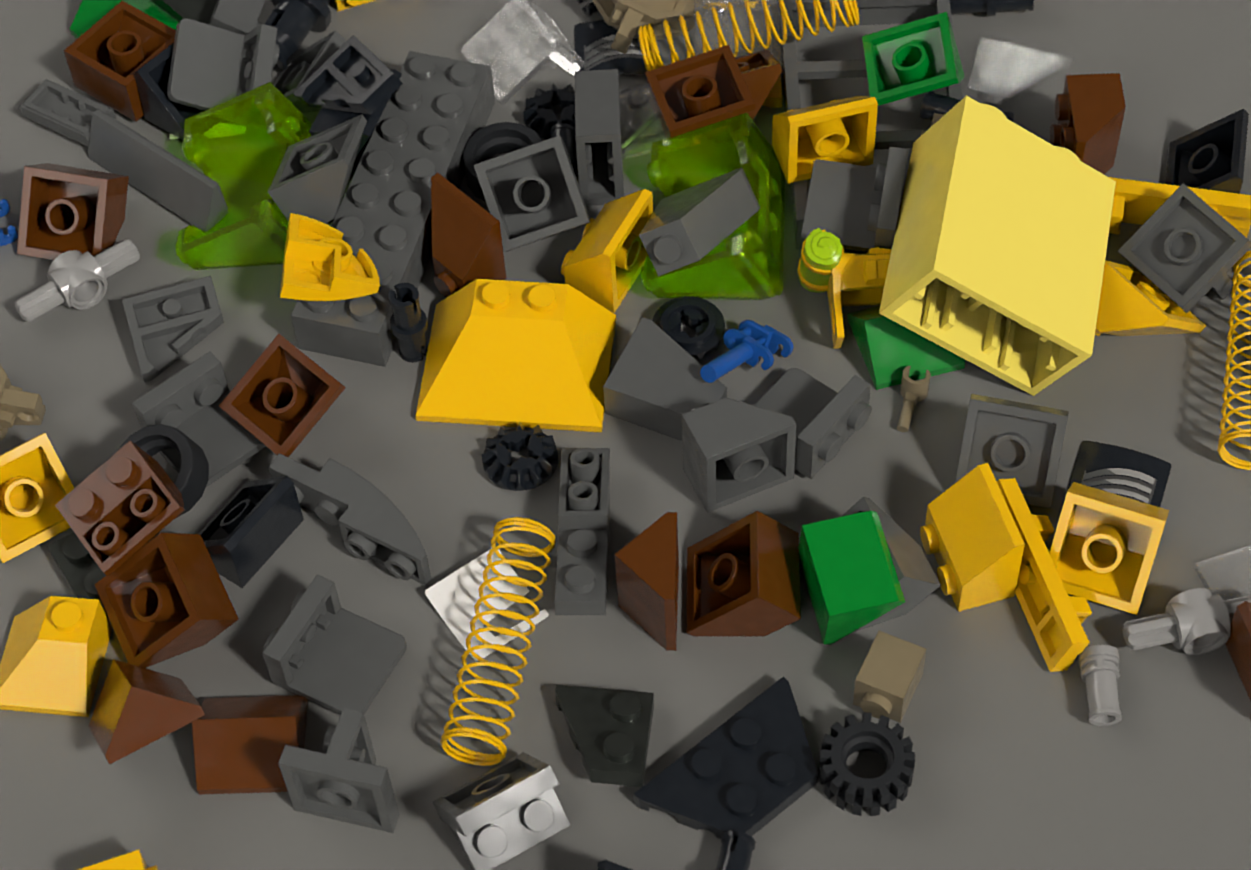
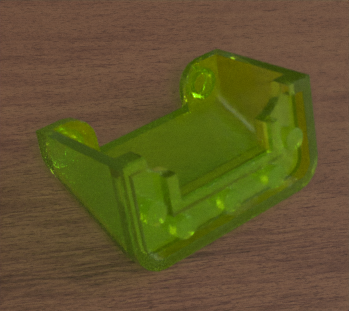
M271 82L185 120L184 140L182 142L184 155L189 162L196 164L204 172V175L219 183L229 212L207 232L195 226H187L178 232L175 245L176 255L184 264L194 270L283 264L288 221L268 193V190L288 147L311 137L309 130L312 124Z
M748 113L652 143L651 162L647 165L648 177L651 184L655 188H659L666 197L742 167L760 205L759 211L699 261L658 276L649 256H647L644 266L641 268V279L646 290L652 292L658 298L675 299L692 296L703 299L766 300L782 294L785 176L774 149Z

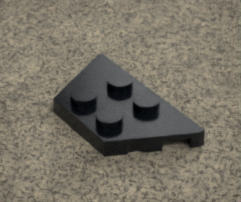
M783 676L634 793V803L645 811H649L650 807L676 816L678 817V823L695 830H709L719 839H722V835L725 832L734 831V844L737 843L738 832H743L752 837L818 783V772L789 681Z

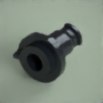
M271 0L275 8L265 24L278 28L276 44L279 45L280 51L277 66L280 69H286L288 65L286 61L299 49L310 31H326L331 23V11L327 0Z

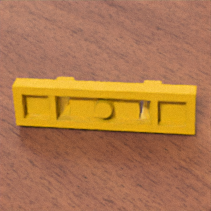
M1109 177L1116 181L1109 233L1120 234L1121 222L1143 225L1180 186ZM1188 187L1246 238L1248 237L1251 225V195Z
M1015 478L998 479L997 484L1025 543L1015 594L1049 671H1067L1074 663L1075 658L1090 643L1082 623L1092 614V611L1085 597L1068 596L1045 545L1046 540L1055 531L1047 515L1031 514Z

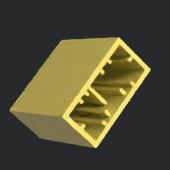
M966 95L913 142L879 314L1028 394L1036 395L1092 356L1116 181L1081 162L1074 152L1063 147L1054 146L1008 120L998 108L979 103Z

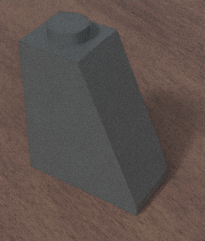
M618 69L575 71V135L579 187L586 206L605 205V203L624 197Z
M741 167L661 199L640 232L639 237L658 276L701 260L759 211L760 205Z
M642 317L603 386L605 414L682 441V414L690 412L700 404H711L727 398V387L718 379L712 383L705 382L700 374L703 366L652 320Z

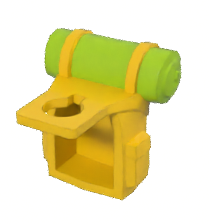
M817 228L810 232L802 244L797 274L801 286L806 290L816 293L827 291L833 348L839 349L844 340L842 306L881 305L892 249L876 247L870 248L867 254L844 253L841 241L837 236Z

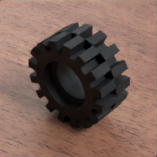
M863 713L862 722L859 723L856 722L854 714L846 716L844 727L837 721L831 726L830 735L825 734L822 740V749H820L819 779L820 784H825L824 793L829 799L836 795V806L843 811L848 803L852 804V814L859 816L862 814V807H870V816L880 815L882 805L889 812L896 808L897 798L903 802L908 794V787H911L915 765V752H912L913 743L910 736L903 739L904 728L898 723L892 729L888 728L890 718L883 715L880 716L878 723L871 722L872 713ZM868 750L880 754L886 761L887 769L877 778L866 779L852 774L847 767L846 761L852 753Z

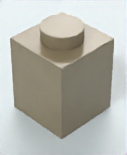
M878 631L855 679L853 704L861 707L865 713H872L874 718L880 719V716L883 715L901 723L923 675L927 649Z

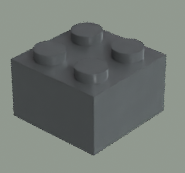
M560 135L474 165L489 212L500 221L503 252H508L590 223V217L564 140Z

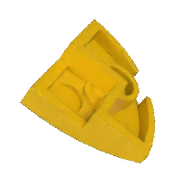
M290 213L283 259L280 298L304 301H336L364 297L378 293L380 287L379 276L373 261L363 249H358L357 257L353 255L352 247L342 240L344 233L318 220Z

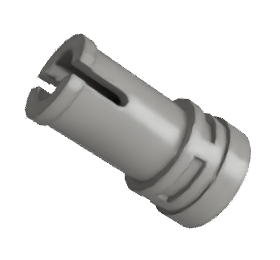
M1110 645L1088 646L1077 657L1081 679L1086 683L1089 722L1097 726L1117 724L1122 720L1117 679L1120 677L1119 651Z

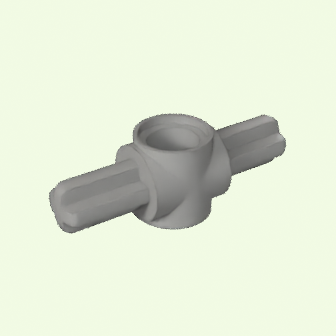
M124 239L94 257L88 251L83 254L77 250L62 253L54 259L49 267V272L47 273L49 282L15 301L14 304L17 312L24 321H32L62 303L68 309L74 307L78 310H85L95 306L106 294L108 287L106 278L140 259L138 249L130 239Z
M1194 588L1174 596L1168 602L1165 613L1126 621L1123 624L1125 643L1134 651L1173 643L1177 649L1183 648L1184 652L1189 655L1209 653L1227 642L1230 637L1231 622L1237 606L1244 601L1251 603V595L1223 600L1219 594L1212 595L1211 591L1206 588Z

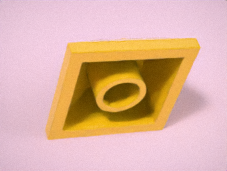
M1105 260L1095 335L1100 336L1102 333L1116 336L1201 333L1206 327L1190 311L1185 313L1135 267Z
M49 596L14 617L0 663V710L89 717L112 632L100 600Z

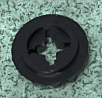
M553 83L548 91L537 88L534 97L527 98L525 101L523 117L526 127L534 130L540 138L546 140L551 138L550 129L556 124L566 123L575 127V91L571 84L564 89H558ZM554 105L561 106V119H557L556 114H554L552 110Z
M684 296L672 299L664 303L656 311L652 319L657 326L691 356L697 355L701 360L707 351H717L719 342L725 334V320L721 311L713 303L699 297ZM682 319L691 329H696L695 337L688 336L685 331L681 332Z
M520 421L516 428L506 430L500 427L498 434L494 438H487L486 447L482 454L483 468L489 479L504 489L524 491L536 488L545 483L557 468L558 451L553 436H547L543 433L539 425L534 428H527ZM528 446L529 458L521 456L512 464L511 451L520 452L522 448Z

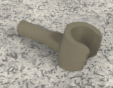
M907 366L903 370L900 394L904 399L897 425V430L900 432H908L917 402L923 401L928 396L931 377L929 370H926L925 378L919 381L909 378L911 366Z

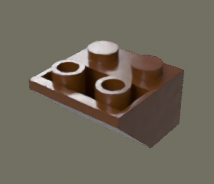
M1120 73L1066 75L1063 93L1056 94L1055 116L1058 124H1051L1050 144L1074 152L1081 162L1102 174L1107 173L1114 166L1126 108Z
M131 440L55 505L99 568L107 576L112 574L185 510L182 493L161 465Z

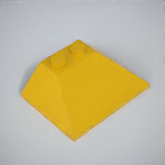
M476 279L436 304L416 409V421L516 427L520 421L527 428H534L539 425L541 429L602 433L605 413L603 386L610 375L617 321L616 315L569 284Z

